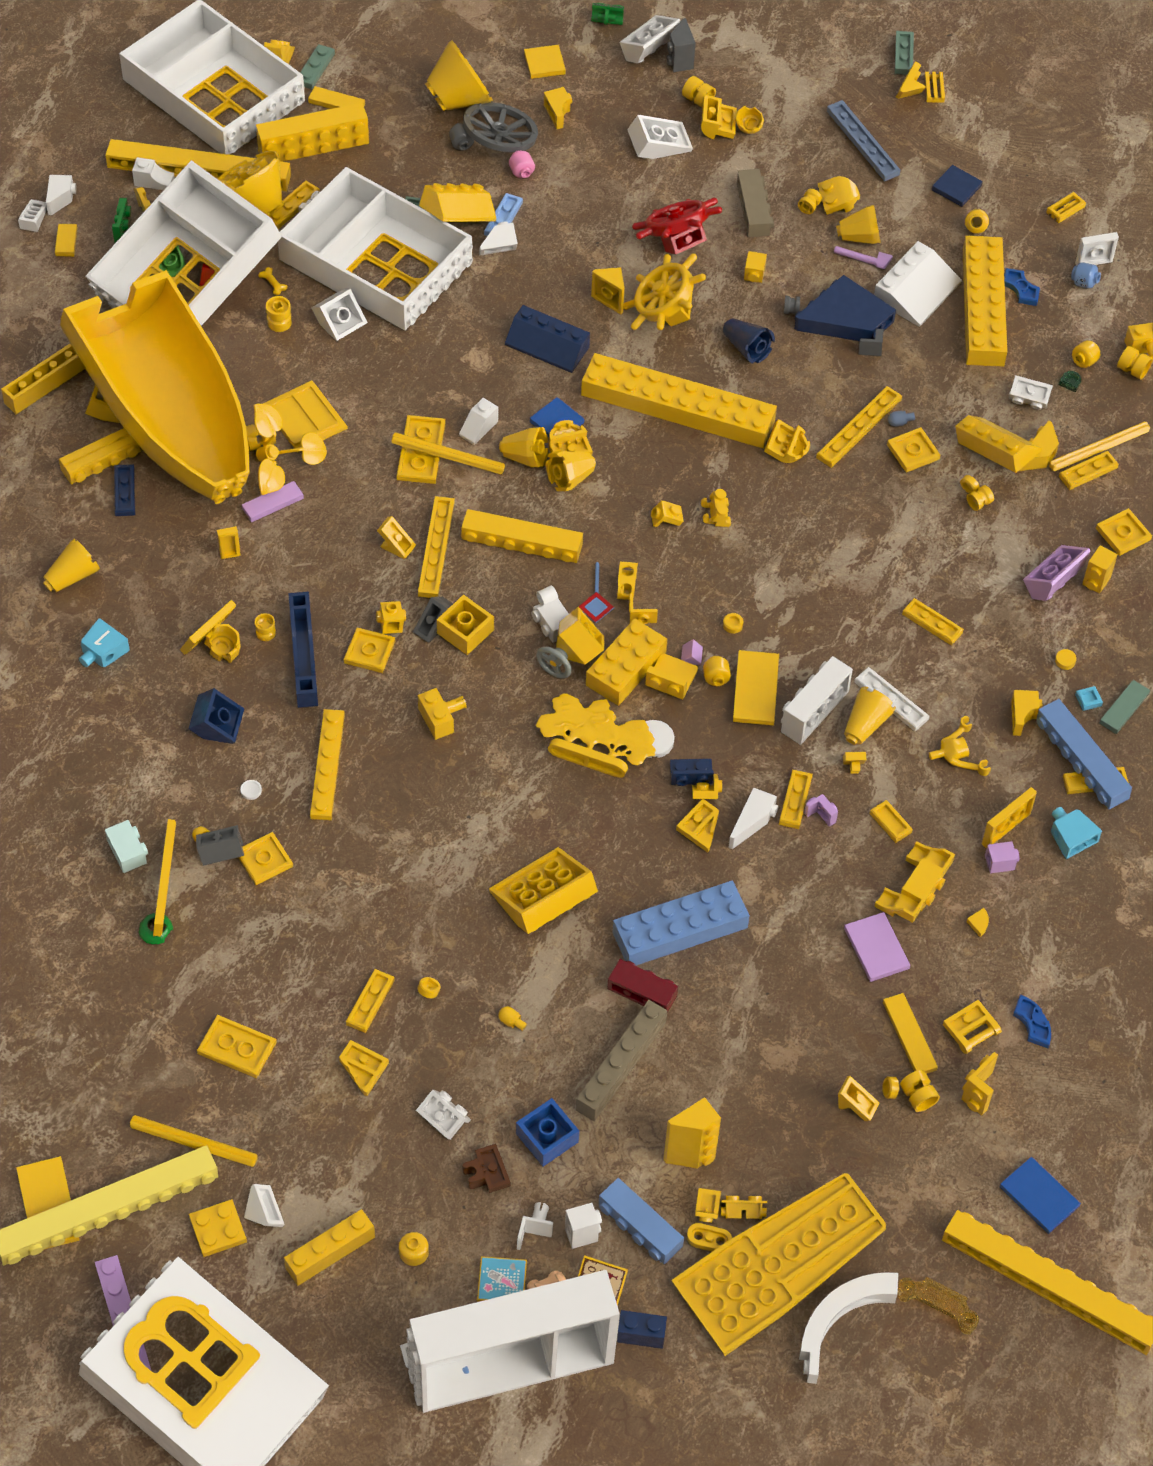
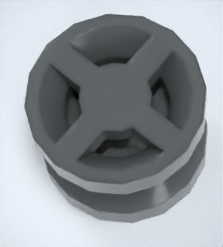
M785 295L784 314L794 313L796 315L800 310V296L791 298Z

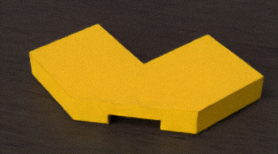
M137 187L134 188L138 205L142 207L144 213L151 203L147 200L144 188Z

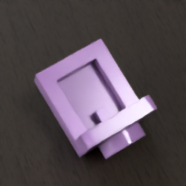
M823 794L808 800L804 813L807 817L817 812L829 827L836 823L838 810L834 803H830Z

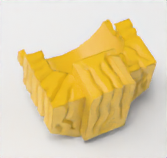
M217 624L206 635L204 643L211 649L210 655L219 662L224 658L231 663L239 655V632L229 624Z

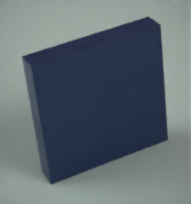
M951 165L934 183L932 191L963 207L982 186L983 181Z

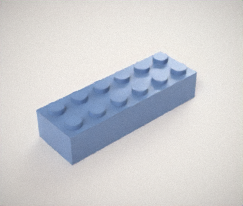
M732 880L613 920L612 933L625 961H631L635 965H639L748 928L750 915Z

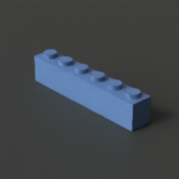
M1057 699L1039 709L1037 716L1038 726L1044 729L1049 735L1050 741L1058 746L1063 757L1071 762L1075 772L1083 774L1082 777H1085L1086 785L1090 789L1093 788L1099 801L1105 804L1108 809H1111L1128 800L1132 790L1131 785L1061 700Z

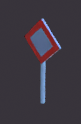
M599 562L595 563V593L579 606L583 613L595 623L614 609V606L599 594Z

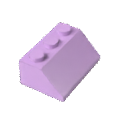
M1061 545L1023 579L1031 598L1042 601L1050 599L1071 577L1077 575L1078 571L1085 565L1091 552L1090 549Z

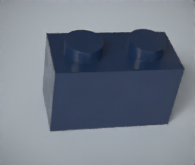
M621 1310L617 1342L663 1349L667 1316Z

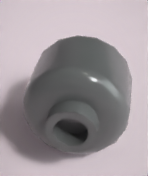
M457 123L450 129L449 137L455 149L467 150L474 144V140L466 133L463 123Z

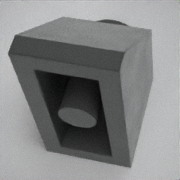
M431 597L413 632L425 641L431 642L438 635L437 619L453 603L444 597Z

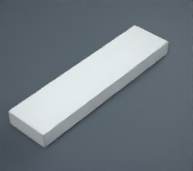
M870 667L855 678L854 683L860 688L866 686L870 692L875 689L887 696L893 702L892 708L896 707L893 714L913 731H917L929 720L927 713Z

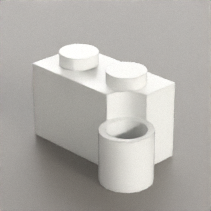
M551 585L536 592L540 604L533 607L531 614L534 621L539 622L543 634L554 643L557 641L559 622L569 613L558 599L555 588Z

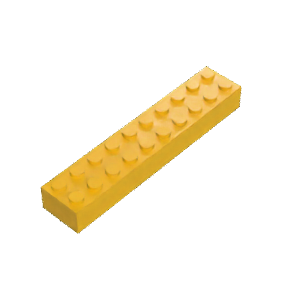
M594 353L581 386V396L763 449L776 418V405Z

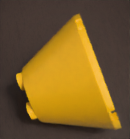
M453 40L449 41L429 75L427 83H425L433 96L437 95L435 98L436 102L443 111L446 109L448 111L470 107L474 104L491 103L493 99L488 95L489 92L467 59L464 58Z
M276 151L259 153L255 155L257 159L250 162L244 160L217 178L267 216H270L269 212L273 209H279L284 205L282 202L279 155Z

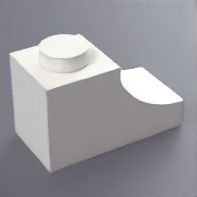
M136 158L132 170L134 186L165 190L174 180V173L160 168L155 163V160Z

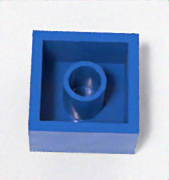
M553 1098L516 1122V1135L542 1167L579 1143L578 1128Z

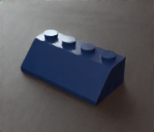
M522 305L512 321L505 345L573 373L590 348V332Z

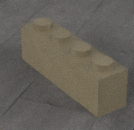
M760 169L738 170L737 187L748 237L770 236V230L774 227L773 217L769 215L771 207L770 203H767V189L764 190V176H761Z

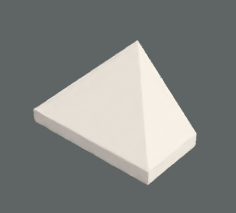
M253 1184L250 1189L244 1218L264 1226L283 1227L285 1224L271 1186Z

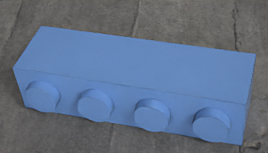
M619 1178L599 1195L600 1210L605 1215H610L614 1218L621 1230H627L632 1235V1239L639 1246L643 1245L654 1260H659L665 1265L683 1247L684 1237Z

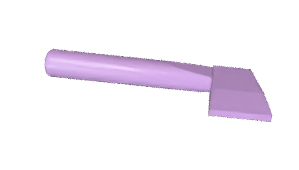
M836 246L834 248V253L869 263L881 269H885L893 258L892 255L879 252L878 257L874 258Z

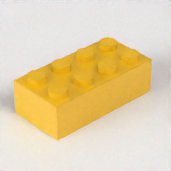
M634 618L586 671V686L619 706L646 676L649 666L654 667L660 655L666 653L667 638Z

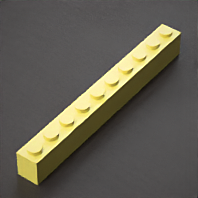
M203 1146L0 1229V1259L3 1266L15 1264L28 1255H37L43 1249L50 1246H59L65 1242L66 1238L73 1235L76 1238L81 1237L89 1230L103 1228L113 1220L124 1219L130 1213L146 1210L152 1204L159 1201L166 1202L176 1194L181 1192L187 1193L198 1185H206L213 1182L215 1178H218V1169L208 1146Z

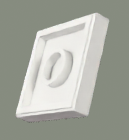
M1117 232L1081 238L1075 262L1076 266L1081 262L1094 265L1113 262L1119 238Z

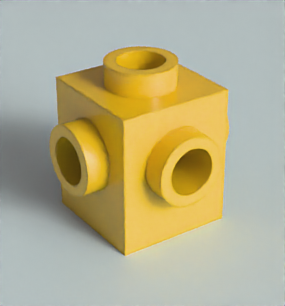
M400 601L380 602V609L376 611V621L381 625L382 634L403 632L406 611L402 609Z

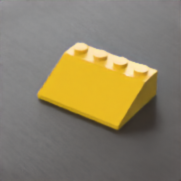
M557 847L489 888V891L515 924L529 934L547 922L554 920L565 911L572 909L573 906L583 900L590 898V896L598 892L592 871Z

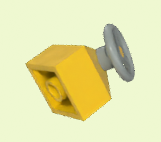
M577 607L559 622L556 648L546 646L539 648L536 654L537 660L541 667L550 675L561 679L567 678L571 674V665L568 660L586 665L604 651V635L583 611ZM562 664L565 667V672H561L560 666Z

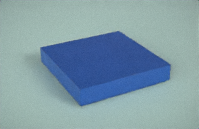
M558 397L530 417V423L535 427H544L548 437L554 425L560 421L571 420L573 424L578 426L584 423V418Z

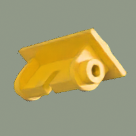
M726 1196V1200H720V1203H725V1207H721V1216H725V1219L742 1218V1210H746V1219H762V1217H767V1208H762V1203H767V1201H762V1196H748V1201L739 1200V1196Z

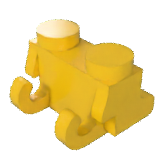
M717 489L709 496L711 502L707 503V498L701 500V506L710 508L711 518H709V514H704L703 522L720 527H730L731 519L728 517L729 502L728 498H726V492L723 489Z

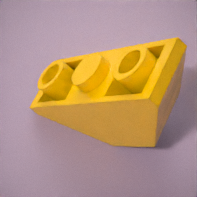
M272 39L270 43L264 42V47L289 64L295 47L290 46V42Z
M1048 421L1045 426H1040L1036 437L1029 440V442L1041 447L1042 451L1019 471L1047 468L1050 461L1056 456L1059 442L1051 421Z

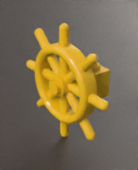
M665 254L663 265L653 269L646 276L642 274L636 276V280L640 284L636 290L635 297L623 305L624 310L636 307L640 313L631 324L632 330L638 329L645 319L653 322L657 321L656 327L658 330L664 329L665 321L672 327L690 320L694 284L706 279V275L703 273L692 276L688 271L689 267L697 259L696 254H691L683 264L671 263V256Z

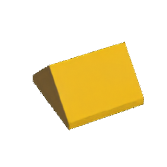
M621 267L593 270L591 297L620 315L623 313L624 282Z

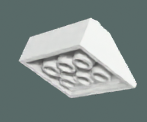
M917 241L876 284L874 295L895 308L896 314L920 327L961 284L962 280L933 249Z

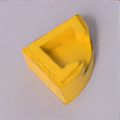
M985 908L967 918V923L979 937L986 932L989 923V917Z

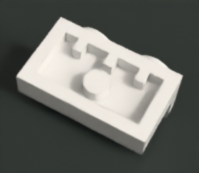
M432 1090L416 1111L447 1139L451 1140L464 1122L469 1123L471 1119L466 1116L467 1110L459 1104L455 1106L451 1102L452 1097L445 1091Z

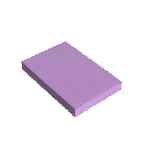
M884 912L844 926L845 932L870 982L910 969V963Z

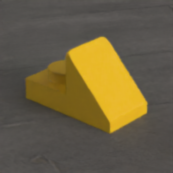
M915 61L911 66L896 98L900 99L920 94L926 88V86L917 82L921 74L919 72L921 64Z
M393 516L387 517L377 530L385 540L380 547L402 559H406L416 546Z
M847 1076L838 1093L839 1109L851 1108L864 1121H871L879 1102L851 1076Z

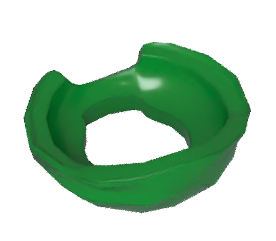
M156 913L149 914L140 922L138 933L146 943L162 944L165 942V938L170 931L173 930L172 922L165 915L164 924L166 929L162 932L161 937L153 936V931L147 925L150 920L155 919Z

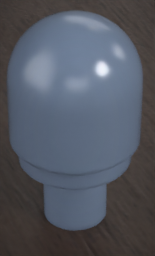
M902 410L891 412L888 416V423L893 427L904 426L907 424V421L915 420L914 412L906 414Z

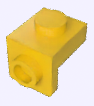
M661 500L651 510V518L655 527H658L663 521L677 526L684 522L682 509L679 505Z
M704 1188L698 1189L695 1216H699V1221L712 1223L713 1219L718 1218L721 1191Z

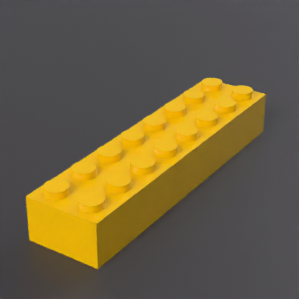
M965 236L963 246L966 365L1004 367L1007 356L1003 237Z

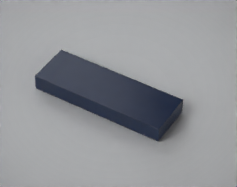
M134 464L114 465L115 516L135 515Z

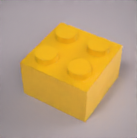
M462 595L437 619V634L466 655L472 652L494 631V616L465 595Z

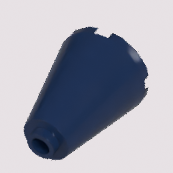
M734 318L724 323V335L748 362L760 363L770 354L772 350L770 347L771 343L775 342L774 333L770 329Z

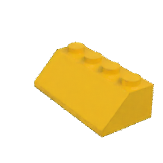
M434 183L424 187L419 206L443 222L496 221L491 195L483 189L482 185H467L463 183L460 185L450 183L441 185Z
M968 415L955 426L959 444L1015 473L1042 451L1041 447L981 417Z
M705 1097L668 1120L663 1159L665 1163L698 1169L702 1165L707 1166L714 1161L721 1117Z

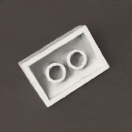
M655 15L620 41L626 61L640 63L646 56L654 53L658 47L666 44L670 39L671 32L679 24L680 19Z

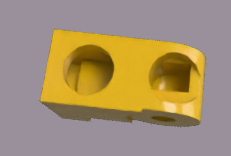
M620 561L617 599L629 600L630 594H633L634 599L638 563Z

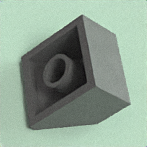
M686 18L682 19L671 32L670 42H667L669 55L666 56L668 66H671L673 72L694 69L696 43Z

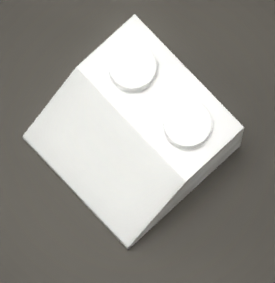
M351 289L340 290L311 307L319 324L336 341L368 323Z

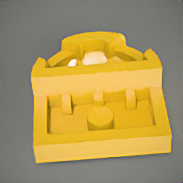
M837 176L818 183L824 210L827 215L841 209H845L847 213L854 208V204L860 199L857 186L846 177Z
M778 419L774 424L764 452L783 463H793L800 460L809 451L810 441H807L804 435L806 432L802 427L798 425L794 429Z
M571 420L560 421L554 425L549 434L548 447L550 452L567 451L593 454L586 437L587 430L583 425L573 424Z

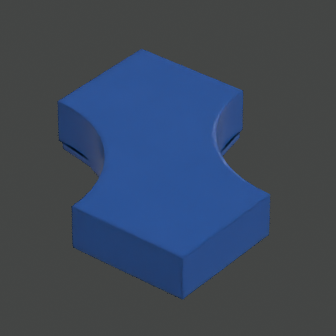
M1005 268V287L1010 288L1016 293L1018 303L1037 306L1040 288L1027 281L1024 271Z

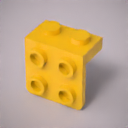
M661 654L655 666H649L646 671L645 685L683 700L698 672V667L670 655Z
M993 1052L990 1056L986 1055L979 1063L980 1067L977 1070L972 1069L965 1078L967 1082L962 1087L964 1092L961 1100L972 1111L979 1113L981 1116L988 1110L994 1091L985 1081L993 1073L998 1058L996 1052Z

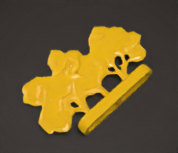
M565 693L561 694L559 697L552 699L553 709L556 712L541 715L536 723V727L540 728V732L544 737L556 735L564 737L565 740L559 738L551 740L548 751L553 756L614 777L622 778L628 770L626 762L616 758L617 756H626L627 760L633 765H640L646 757L655 756L656 749L652 746L655 739L649 731L645 720H631L620 726L615 725L616 715L613 711L609 710L610 705L607 699L593 701L588 708H583L578 698ZM567 730L571 731L569 736L566 735ZM579 738L588 746L586 748L571 742ZM601 743L608 747L610 753L607 755L592 750L595 744ZM610 744L614 745L613 749L610 748ZM621 745L627 746V748L622 752L620 750L615 752L617 747ZM627 751H631L630 755L625 754Z

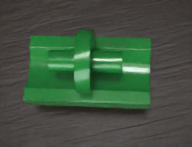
M593 3L591 21L601 22L604 25H608V23L623 25L624 6Z

